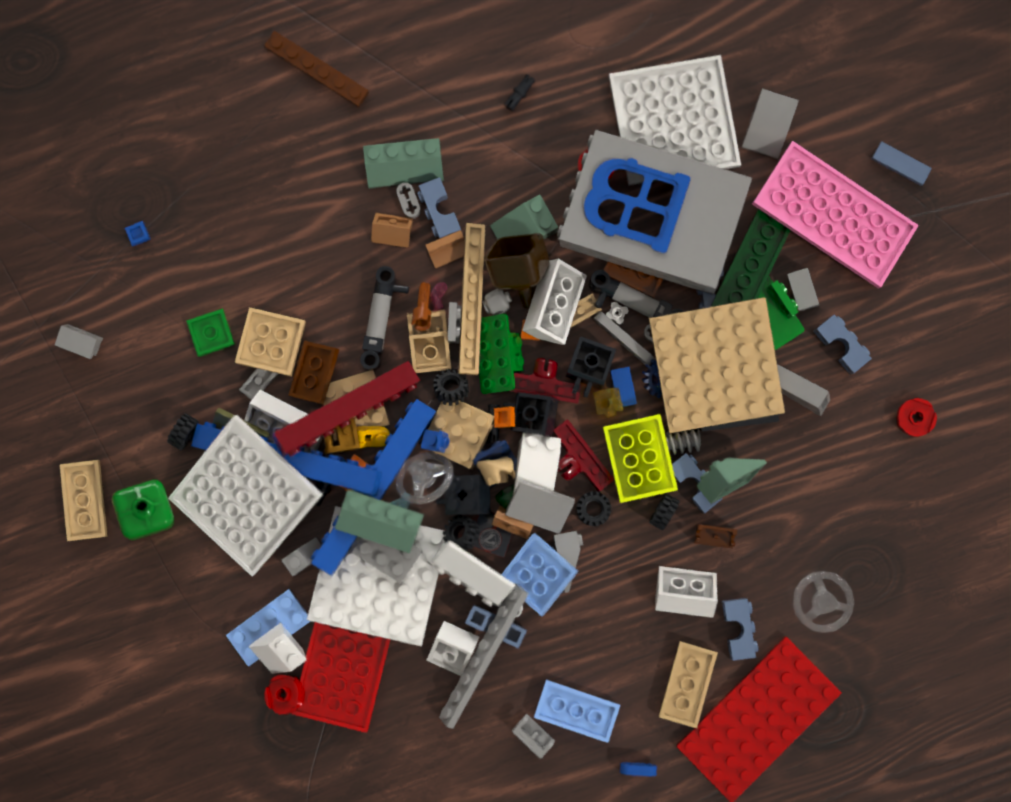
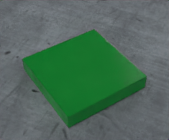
M224 309L186 320L198 357L235 345Z

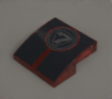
M496 513L479 514L476 523L479 525L480 532L477 534L480 537L475 539L477 544H472V546L504 558L513 533L492 525Z

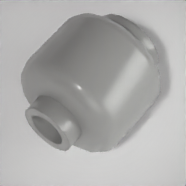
M495 289L487 293L484 297L485 300L482 301L487 313L494 316L507 312L510 309L512 298L508 291L504 292L503 290Z

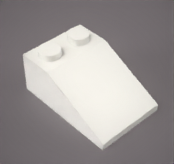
M523 432L518 446L514 492L520 480L554 491L560 457V438Z

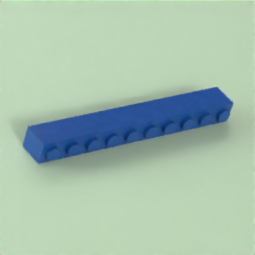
M418 399L414 403L410 402L405 410L407 412L404 419L400 418L395 425L396 432L394 435L390 434L384 443L387 446L383 451L379 450L374 458L376 461L374 466L377 467L376 471L382 472L377 495L357 490L353 492L381 501L424 434L425 429L433 420L436 411ZM339 515L332 524L334 528L331 533L327 532L321 542L324 544L320 550L316 549L311 556L313 560L311 564L331 577L358 537L335 529Z
M205 422L204 425L197 424L191 446L207 450L222 430L217 429L216 424ZM260 436L278 454H280L283 457L276 443H270L268 442L269 438ZM304 447L299 448L300 452L292 457L289 454L283 457L302 476L377 495L382 472L376 471V466L366 464L365 467L358 466L359 462L347 459V463L340 461L341 457L330 454L329 458L323 457V452L311 450V453L304 452Z

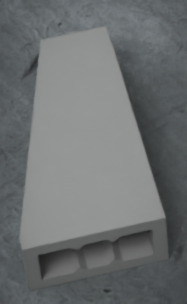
M777 364L782 394L821 416L830 402L829 391Z

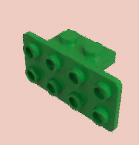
M768 276L758 299L766 298L774 350H777L803 333L804 327L796 317L798 305L793 299L788 297L786 294L788 291L784 284L779 283L778 280L773 282L770 276Z
M507 314L481 318L479 377L482 394L514 390V372L524 371L520 333H510Z

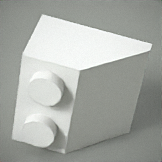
M444 621L427 661L461 676L470 660L479 636Z
M281 623L249 645V648L272 674L291 672L307 660L303 648Z

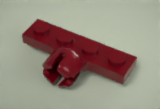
M537 358L531 375L514 372L515 389L510 390V392L551 396L560 401L577 404L579 402L582 385L579 384L580 387L576 394L572 393L575 383L556 379L558 364L552 359L548 361L547 370H544L545 358Z
M568 419L554 429V436L561 439V445L567 452L565 456L559 459L557 468L559 472L567 466L568 470L561 475L564 479L571 480L577 474L583 473L598 492L615 480Z

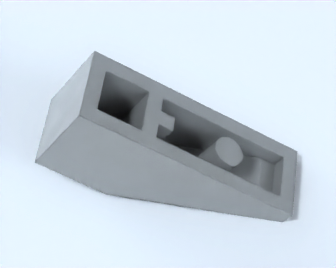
M577 531L553 535L556 552L576 568L580 546L583 545L581 534H577ZM572 580L564 589L565 593L569 592Z

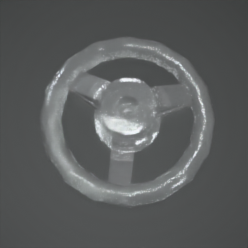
M435 452L420 453L408 459L396 477V490L399 496L408 503L425 504L436 500L450 487L453 479V465L447 457ZM424 460H438L441 463H443V465L427 463ZM407 471L413 477L414 496L406 493L403 487V479ZM446 474L444 482L436 491L423 496L424 488L430 487L435 482L436 476Z
M827 571L811 573L803 578L795 589L793 597L795 614L800 622L812 631L821 633L836 631L844 626L853 614L855 601L852 589L845 579L835 573ZM822 579L832 580L840 585L845 592L847 604L838 602L836 597L827 591ZM814 582L817 592L812 597L813 608L805 615L800 602L802 592L808 584ZM835 609L845 611L842 617L833 624L820 625L812 622L821 613H829Z

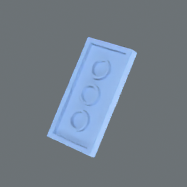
M288 589L226 636L249 667L259 660L249 648V645L279 623L293 635L310 621L307 620L308 613L293 592Z
M546 680L534 718L608 743L620 704Z

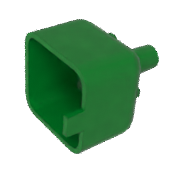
M149 480L118 490L112 496V504L121 532L128 540H138L168 530L174 525L175 519L164 485L159 480ZM140 503H147L148 508L144 512H139L137 509Z

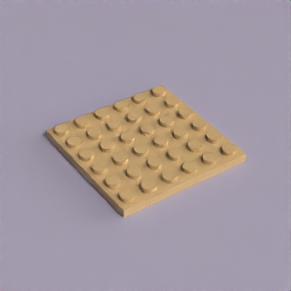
M766 298L649 318L669 433L785 413Z

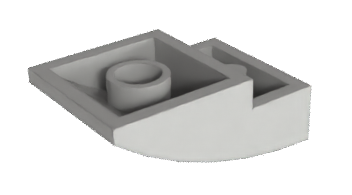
M762 89L742 148L778 159L799 100Z

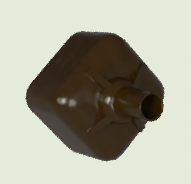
M533 233L501 237L492 244L484 257L491 282L495 288L500 290H518L523 307L530 308L534 296L532 287L540 283L549 267V256L543 235Z

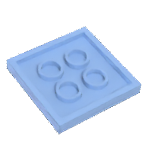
M533 533L501 576L526 590L529 594L525 602L540 616H544L577 574L578 570L536 533Z

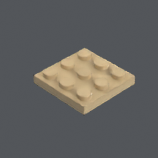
M249 307L235 363L292 377L306 321Z
M374 370L331 382L324 406L375 379ZM385 406L376 411L374 409L367 412L368 415L360 420L355 418L356 427H385L390 425ZM334 429L332 435L334 441H338L336 429Z
M460 400L458 405L453 402L452 406H449V402L446 405L441 402L428 430L444 431L449 434L450 442L448 448L445 449V453H435L472 470L475 465L472 460L476 454L481 452L494 425V416Z

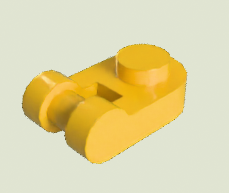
M382 426L356 427L360 448L386 446L384 443L390 435V431ZM371 435V438H365V436Z

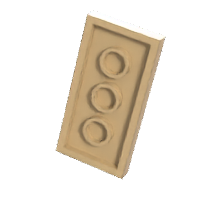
M100 460L60 464L67 541L108 537Z
M679 641L658 717L697 728L718 652Z

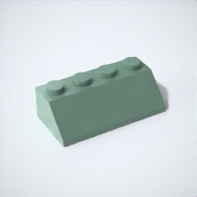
M439 138L363 146L369 188L397 186L401 183H426L439 177L441 181H444Z
M348 490L335 529L410 553L423 514Z

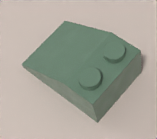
M540 194L521 204L490 225L497 239L540 233L543 235V239L558 232L559 228Z
M727 458L721 462L717 460L709 467L711 470L700 477L701 481L697 487L712 504L748 484L767 462L758 459Z

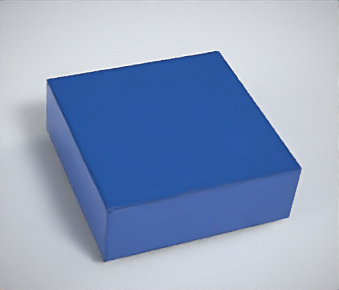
M143 221L125 228L132 246L150 240Z

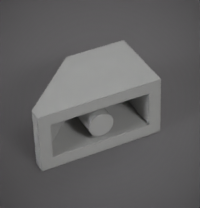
M315 537L285 557L282 562L291 575L296 576L311 565L313 561L311 559L312 554L316 549L320 550L322 545Z

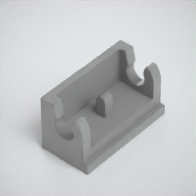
M808 268L787 274L798 310L803 311L819 306Z
M67 324L61 325L55 345L92 359L93 355L96 356L103 338Z
M528 714L512 729V732L540 759L554 745L555 740Z

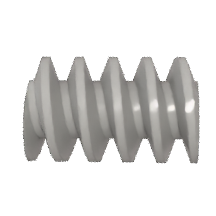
M697 428L696 433L693 429H690L688 434L685 430L681 431V435L679 432H674L673 436L667 431L666 441L668 450H672L673 454L676 455L677 449H680L681 453L684 454L685 448L688 449L689 453H692V448L695 447L696 451L699 452L701 446L699 428Z

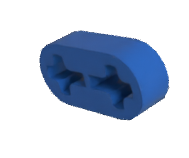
M621 762L620 774L657 776V765Z

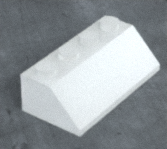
M554 259L549 261V267L544 274V278L537 284L522 331L537 339L565 345L587 275L560 259Z
M259 390L249 404L245 421L269 432L268 442L275 444L272 438L274 432L308 414ZM323 436L316 439L317 443L308 448L306 445L303 446L305 448L304 452L311 453V450L317 451Z
M451 541L442 544L430 563L434 566L433 569L442 575L444 573L450 576V581L456 585L462 584L466 587V591L473 596L477 594L483 598L481 601L490 607L492 605L499 606L515 586V584Z

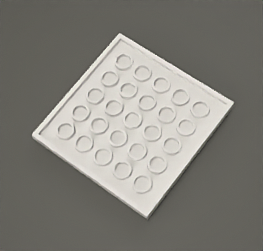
M721 55L609 74L621 138L722 169L741 166ZM626 170L628 185L644 182L643 175Z
M236 415L229 421L168 499L253 577L323 494Z
M335 506L329 533L334 528L332 524L336 517L340 515L341 507ZM420 525L413 545L423 552L402 584L352 553L361 537H357L332 577L319 569L307 620L422 646L439 574L430 563L442 544L446 542L443 540V537L446 536L443 535L444 530Z

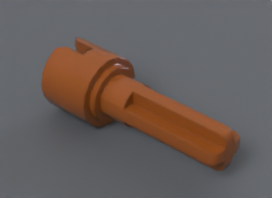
M425 282L420 284L418 304L412 314V325L415 324V329L419 331H425L431 326L432 312L428 309L430 284Z

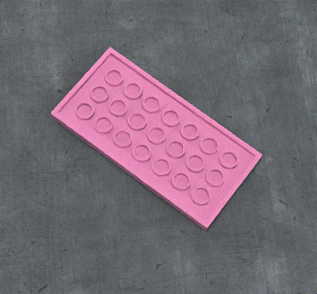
M794 141L790 143L752 203L755 207L878 289L882 287L919 226Z

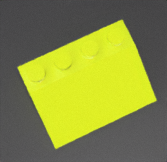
M660 414L603 427L620 503L678 490Z

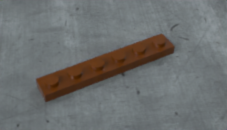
M275 30L264 45L267 50L358 108L369 93L366 88Z

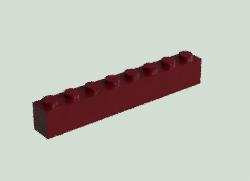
M407 361L274 432L272 438L283 457L288 454L292 457L300 452L299 448L305 445L308 448L317 443L316 439L322 436L327 438L332 435L334 429L338 427L343 429L351 424V420L364 418L368 415L367 412L374 409L376 411L384 406V402L397 400L404 391L410 393L415 390L420 379L410 362Z

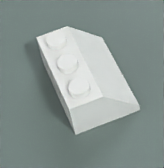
M659 566L655 610L714 617L717 605V573Z

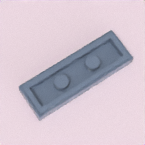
M884 142L879 144L872 157V160L920 186L924 184L932 169Z

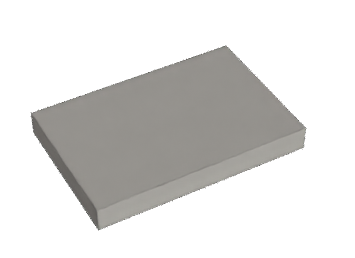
M520 480L505 514L506 516L560 534L575 500L574 498Z

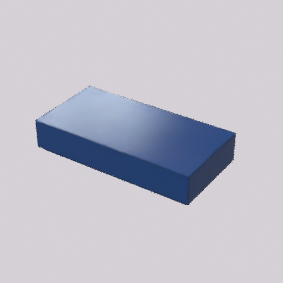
M625 367L611 370L610 373L618 408L636 405L637 400L630 368Z

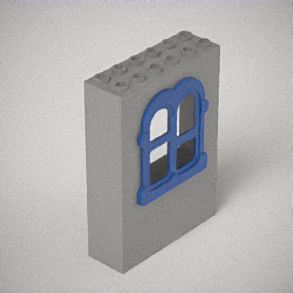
M595 130L594 135H590L588 140V153H584L581 161L582 171H578L575 179L576 190L572 189L569 197L570 208L566 207L563 215L564 226L560 225L557 236L560 247L714 295L752 178ZM617 169H624L643 175L644 182L639 196L635 198L612 190L608 184L610 173ZM653 180L663 181L674 186V191L667 207L647 201L646 198ZM614 199L625 204L618 225L605 222L599 217L598 207L604 200ZM634 207L646 209L664 216V221L657 237L627 228Z

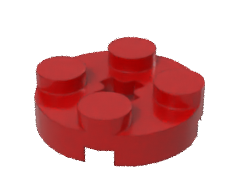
M921 398L907 400L897 411V426L909 436H923L934 429L937 415L932 408L933 406L927 400ZM918 412L921 421L915 423L912 415Z
M277 675L270 680L269 687L265 689V702L269 709H272L276 714H290L302 705V688L298 678L290 675ZM283 689H284L285 692H286V698H285V699H284V697H281V694L283 693Z

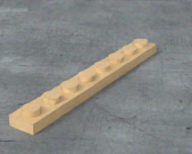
M466 223L458 374H479L485 225Z

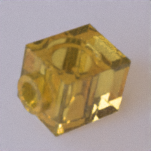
M609 388L593 392L598 415L605 414L606 418L617 415L616 412L623 410L619 388Z

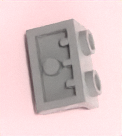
M449 302L448 342L460 344L461 305Z

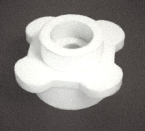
M613 302L606 316L616 321L617 324H622L625 314L628 313V308Z

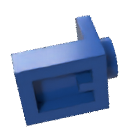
M425 429L421 448L445 453V449L448 448L450 442L449 434L444 431L438 432Z

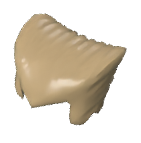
M500 457L495 460L478 461L476 463L477 468L489 486L497 483H507L508 474L513 477V480L515 479L513 461L509 457Z

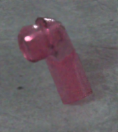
M444 282L437 283L430 293L435 311L444 308L441 298L448 289L447 284Z

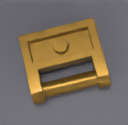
M355 419L351 420V424L343 429L340 427L336 428L339 446H333L331 435L324 438L326 446L324 449L325 455L360 449Z

